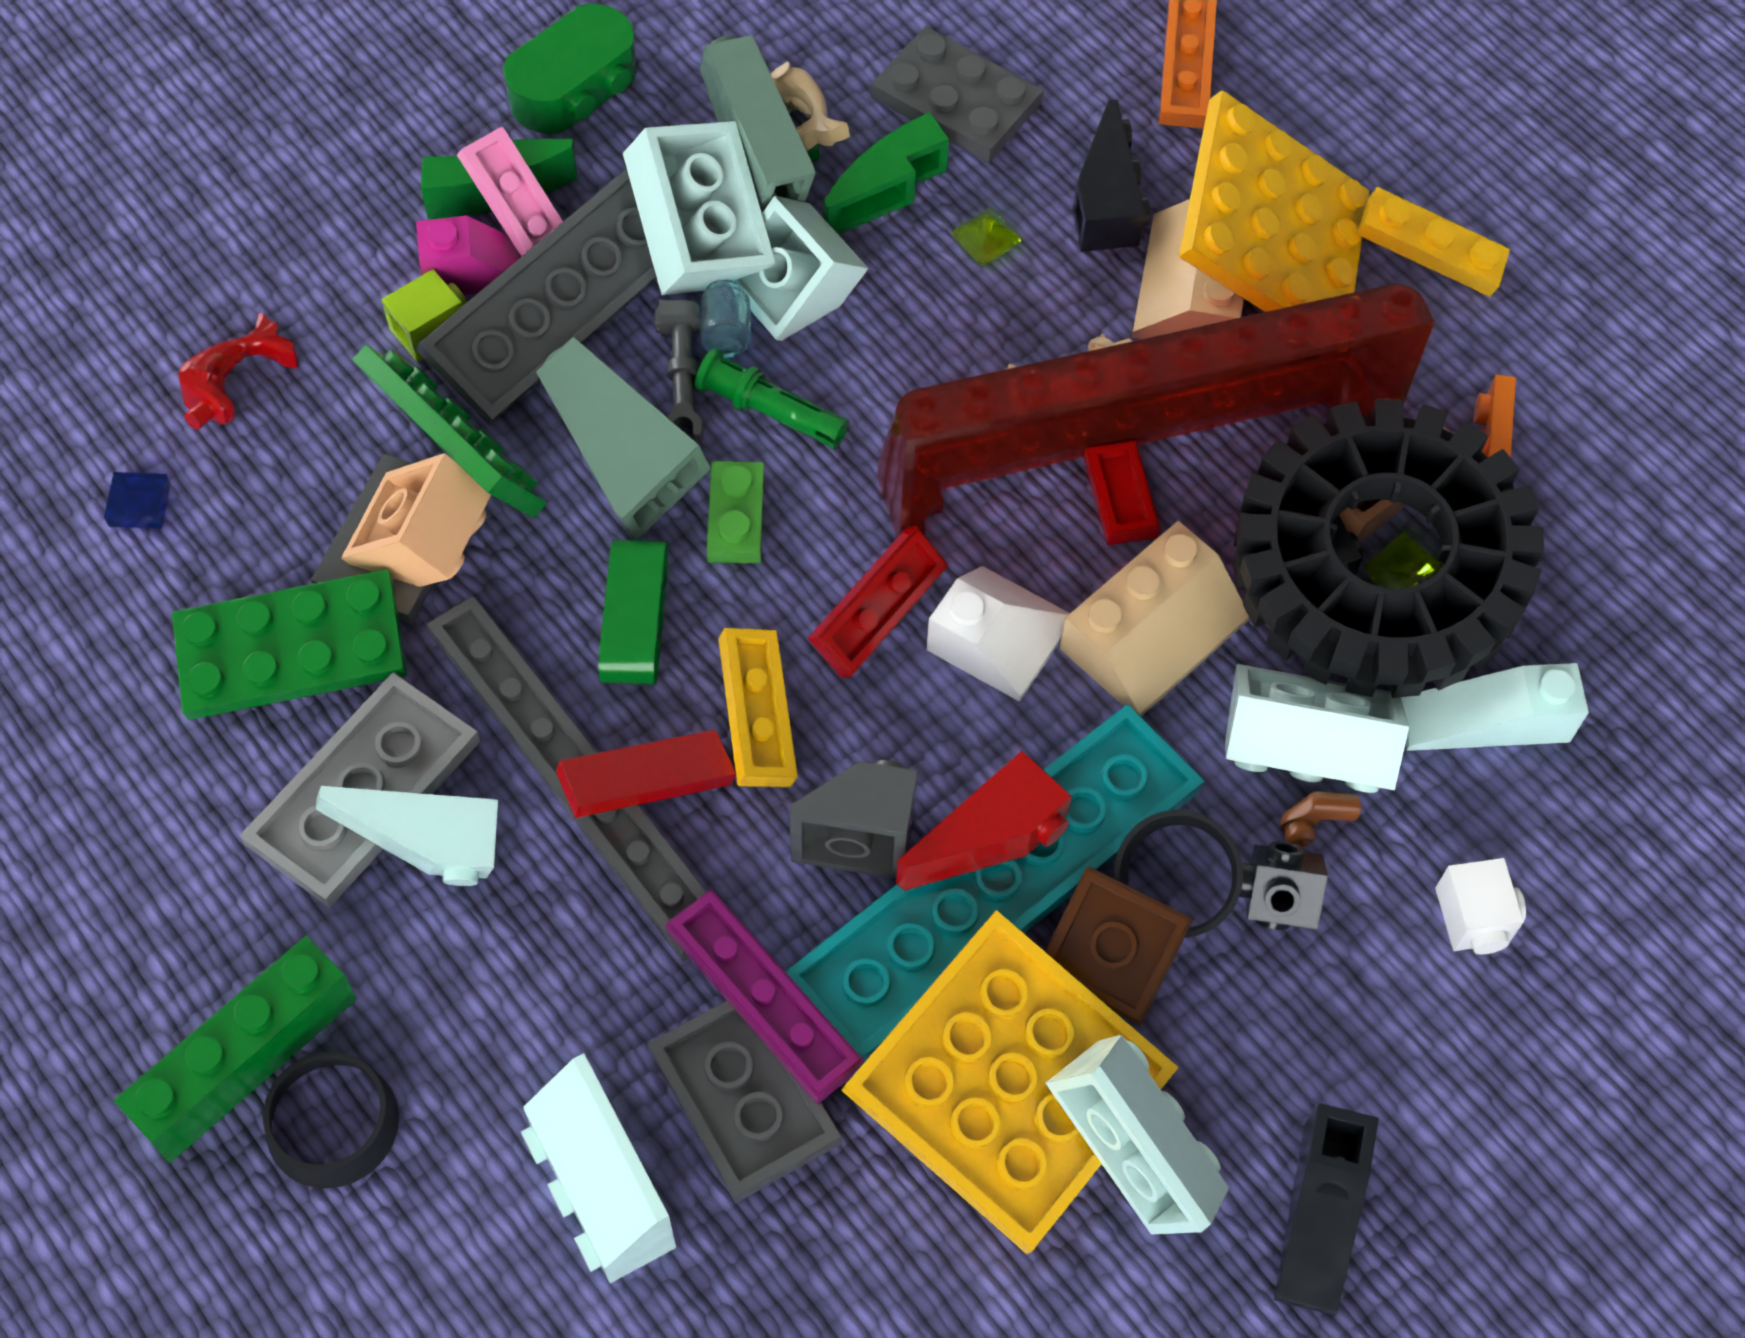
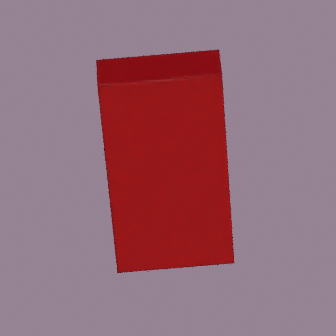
M1136 440L1085 448L1083 459L1106 545L1158 538L1160 525Z

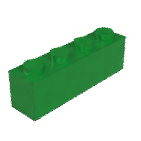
M305 936L113 1101L162 1156L171 1163L350 1007L357 998L343 972Z

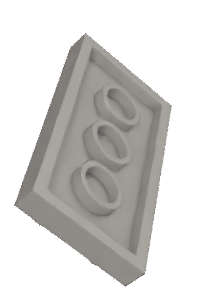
M393 672L239 836L246 847L330 908L383 848L317 811L316 799L320 786L433 794L481 742L478 731Z

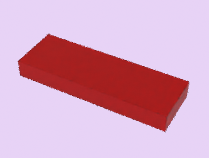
M917 526L906 527L813 631L808 640L841 678L851 677L949 565Z
M716 730L560 760L556 769L557 777L575 818L730 786L736 776V772Z

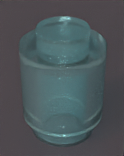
M718 280L710 283L699 302L701 344L708 352L715 347L724 351L725 358L733 357L747 350L752 342L750 299L744 292L743 287L735 281Z

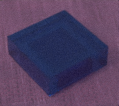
M113 472L104 519L108 526L162 529L171 485L167 474Z

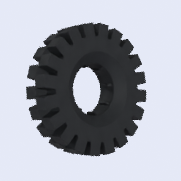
M1376 399L1369 416H1362L1357 401L1330 408L1326 424L1322 425L1313 414L1291 428L1287 444L1277 439L1261 458L1258 474L1252 473L1243 498L1233 546L1237 547L1233 561L1237 588L1246 587L1247 591L1243 606L1254 627L1265 623L1269 626L1270 632L1266 643L1285 661L1296 652L1304 657L1306 661L1301 673L1324 685H1327L1332 674L1335 673L1347 678L1345 692L1373 697L1378 684L1390 685L1392 698L1419 696L1426 682L1430 681L1434 682L1438 691L1464 679L1470 666L1473 665L1479 670L1498 653L1505 639H1509L1534 595L1542 569L1536 568L1544 553L1543 527L1531 525L1539 511L1531 487L1528 485L1514 488L1512 484L1520 468L1504 449L1487 457L1482 450L1488 435L1469 422L1465 421L1455 434L1444 430L1443 426L1448 415L1447 411L1422 404L1418 416L1414 420L1403 418V400ZM1385 499L1394 503L1406 504L1425 516L1426 522L1432 524L1436 529L1442 542L1437 561L1442 562L1443 567L1429 580L1422 577L1419 579L1418 584L1412 587L1385 588V585L1379 584V586L1367 583L1351 573L1346 562L1342 563L1338 558L1332 545L1337 531V525L1332 523L1333 520L1345 509L1350 508L1353 510L1357 507L1358 503L1367 500ZM1285 543L1297 545L1298 559H1292Z

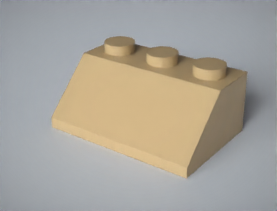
M1188 199L1157 212L1153 216L1132 338L1231 355L1241 319L1244 298L1179 257L1190 201Z
M1178 520L1065 617L1060 650L1121 705L1125 706L1128 704L1142 717L1249 621V616L1219 555Z

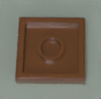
M1087 866L1045 952L1113 1011L1142 1025L1194 918L1091 866Z

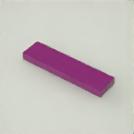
M712 888L666 923L667 933L817 1105L849 1080L864 1064L862 1057Z

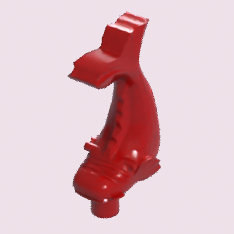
M259 312L256 327L250 334L215 344L191 357L181 366L178 373L184 405L189 409L184 414V418L192 428L199 430L210 420L215 421L217 424L226 425V423H230L235 418L234 404L230 397L225 394V386L223 384L226 382L225 377L230 374V370L235 368L236 364L244 358L261 355L282 366L298 367L295 345L288 339L278 335L277 322L271 321L267 316Z

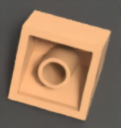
M445 453L386 472L341 559L349 565L371 572L389 569L394 579L417 587L449 580L463 565L465 556L462 553L471 535L481 527L486 518V511L484 509L491 494L487 493L456 461Z

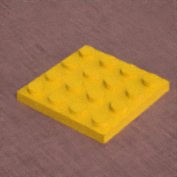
M1222 90L1209 99L1179 257L1333 355L1347 345L1363 238L1356 234L1370 190Z
M996 910L841 1091L1024 1253L1029 1254L1102 1165L1045 1083L1097 1041L1122 1035L1126 1041L1134 1043L1144 1053L1149 1063L1148 1073L1160 1090L1179 1067Z

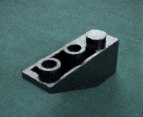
M1108 100L1077 180L1073 218L1081 252L1139 246L1142 227L1150 223L1147 195L1140 196L1138 188L1141 184L1139 158L1131 157L1129 150L1132 146L1130 120L1122 119L1118 100Z
M1317 1103L1306 1121L1275 1289V1301L1336 1316L1338 1313L1369 1181L1379 1121L1378 1117Z

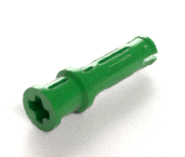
M714 347L707 353L698 369L695 378V389L704 393L710 390L733 401V408L739 411L753 409L802 434L818 440L833 450L839 447L848 430L849 419L831 413L817 404L765 380V374L762 373L761 369L755 366L747 369L725 358L724 351Z

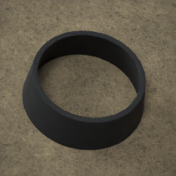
M1169 810L1151 815L1138 823L1127 834L1116 856L1114 878L1129 885L1128 869L1134 851L1142 840L1158 829L1172 825H1187L1201 829L1214 837L1223 847L1230 861L1232 871L1231 889L1225 904L1215 916L1200 925L1189 928L1185 938H1189L1212 930L1232 912L1242 890L1243 865L1234 840L1217 822L1193 811Z
M339 1052L316 1053L294 1062L272 1084L263 1108V1126L269 1152L273 1160L291 1179L315 1188L341 1187L367 1176L380 1165L394 1144L399 1125L397 1101L387 1081L362 1060ZM333 1065L351 1066L367 1072L376 1085L380 1099V1111L373 1133L359 1150L337 1162L309 1164L294 1159L279 1147L272 1135L274 1112L285 1091L297 1079L318 1068Z

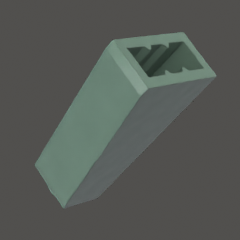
M727 35L715 39L710 44L705 45L700 72L717 121H736L761 213L774 196L805 202L816 172L753 36L748 35L736 38L735 36Z
M575 337L571 338L562 348L553 351L546 359L544 365L536 371L614 512L632 539L637 541L711 470L700 446Z

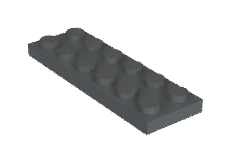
M627 168L419 343L417 351L488 425L492 424L541 381L536 371L544 365L546 359L553 351L562 348L573 337L581 344L586 342L657 280Z

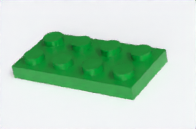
M367 344L352 359L487 493L533 519L546 506L547 502L534 490L535 486L539 483L538 480L517 462L514 461L512 464L502 455L505 450L503 446L483 429L478 431L468 422L472 417L449 397L445 399L436 391L439 385L416 365L411 367L391 349L383 355Z
M389 569L172 612L182 713L188 720L382 682L393 672L401 678L408 676L394 578Z

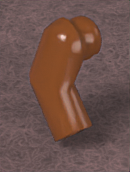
M1315 791L1310 793L1282 815L1280 831L1285 833V841L1303 848L1309 846L1310 842L1315 840L1316 833L1313 826L1322 820H1357L1361 812L1359 796L1354 793Z

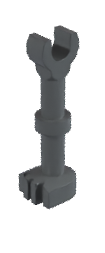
M659 300V307H655L656 333H661V336L672 335V359L667 363V377L672 381L673 406L672 412L667 418L679 428H690L693 431L694 441L697 444H701L703 440V423L700 416L694 412L693 381L698 372V363L693 359L692 333L701 329L702 308L699 304L689 300Z

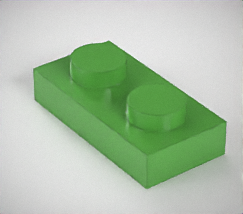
M711 461L707 562L761 564L764 462Z

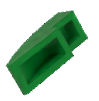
M930 112L900 126L877 141L858 157L837 180L823 201L825 221L838 235L914 203L915 184L947 171L949 138Z
M573 139L512 140L545 194L577 179ZM430 156L422 158L421 192L428 220L493 212L458 156Z

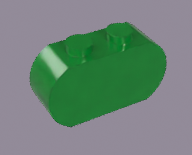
M579 5L508 55L504 62L503 72L509 106L513 117L529 130L547 134L561 133L579 120L586 119L595 108L613 95L623 92L635 80L637 74L634 32L628 18L620 11L606 5Z

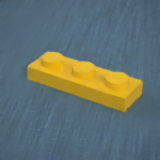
M1376 187L1368 198L1356 234L1489 297L1500 286L1510 252L1509 248L1379 187Z
M724 628L718 638L737 785L749 787H792L798 778L777 630Z

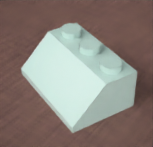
M736 121L644 128L624 151L623 156L661 295L707 291L772 267L775 264V259Z
M1237 664L1225 738L1226 759L1233 760L1236 766L1253 772L1267 771L1268 767L1290 771V775L1307 782H1321L1323 777L1345 781L1348 787L1362 792L1374 793L1379 788L1395 790L1409 724L1401 697L1392 698L1390 691L1376 689L1373 697L1345 692L1346 683L1328 681L1327 685H1324L1307 676Z
M1122 1035L1097 1041L1045 1084L1151 1235L1203 1232L1211 1225L1229 1190V1186L1219 1174L1221 1167L1217 1157L1205 1144L1196 1141L1183 1122L1185 1114L1181 1106L1169 1093L1160 1090L1148 1073L1149 1063L1146 1056L1134 1043L1126 1041Z
M584 1053L573 1058L523 1107L530 1127L520 1132L535 1163L539 1164L546 1159L548 1160L557 1179L548 1183L547 1186L563 1218L573 1212L575 1213L584 1233L575 1237L574 1240L590 1272L602 1267L609 1283H612L675 1249L676 1244L669 1215Z

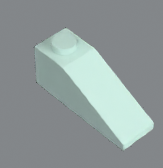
M1577 663L1520 666L1460 681L1439 691L1437 688L1422 691L1419 696L1401 697L1409 724L1406 739L1407 751L1571 742L1589 713Z
M320 786L316 799L317 811L428 875H442L443 883L454 886L477 885L478 878L486 879L494 869L497 799Z

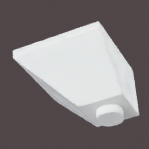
M981 566L957 578L930 616L926 650L1020 702L1060 643L1065 617L1070 613Z

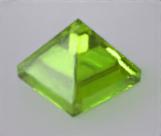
M991 207L952 230V236L982 267L1021 243L1019 235Z

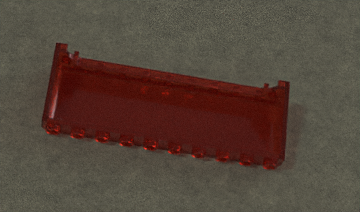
M1390 284L912 390L906 393L897 404L877 465L878 482L896 537L898 538L906 527L917 526L925 535V521L931 513L938 514L943 512L944 501L940 492L941 489L1082 458L1085 448L1135 440L1137 445L1323 402H1327L1329 408L1357 401L1362 416H1369L1371 414L1376 399L1403 400L1404 405L1435 321L1419 292L1406 285Z

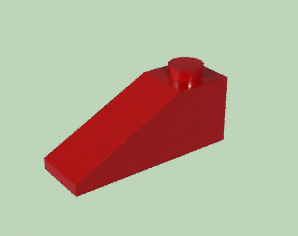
M1021 750L897 860L896 884L906 891L1025 857L1041 843L1048 847L1065 832L1069 825L1067 815L1072 796Z

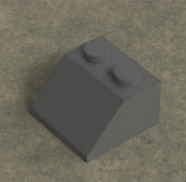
M879 760L874 763L859 761L793 803L790 811L791 862L896 879L897 860L909 850L914 822L918 770L907 769L903 764L891 760Z

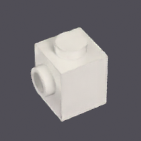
M1504 858L1450 865L1435 887L1453 951L1473 949L1475 954H1490L1500 951L1509 945L1514 935L1524 923L1526 917L1525 900L1521 890L1517 887L1513 888Z

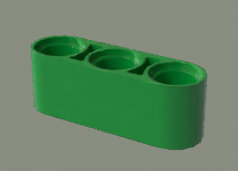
M612 540L599 648L600 683L652 686L657 684L668 575L667 542Z

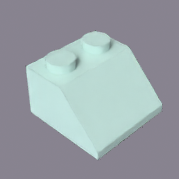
M774 196L762 212L775 264L770 268L727 284L776 340L782 341L839 308L869 268L810 203Z

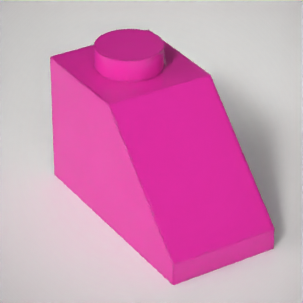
M469 216L416 221L418 254L422 275L434 269L446 284L453 282L463 295L479 293L521 258V255L507 234Z

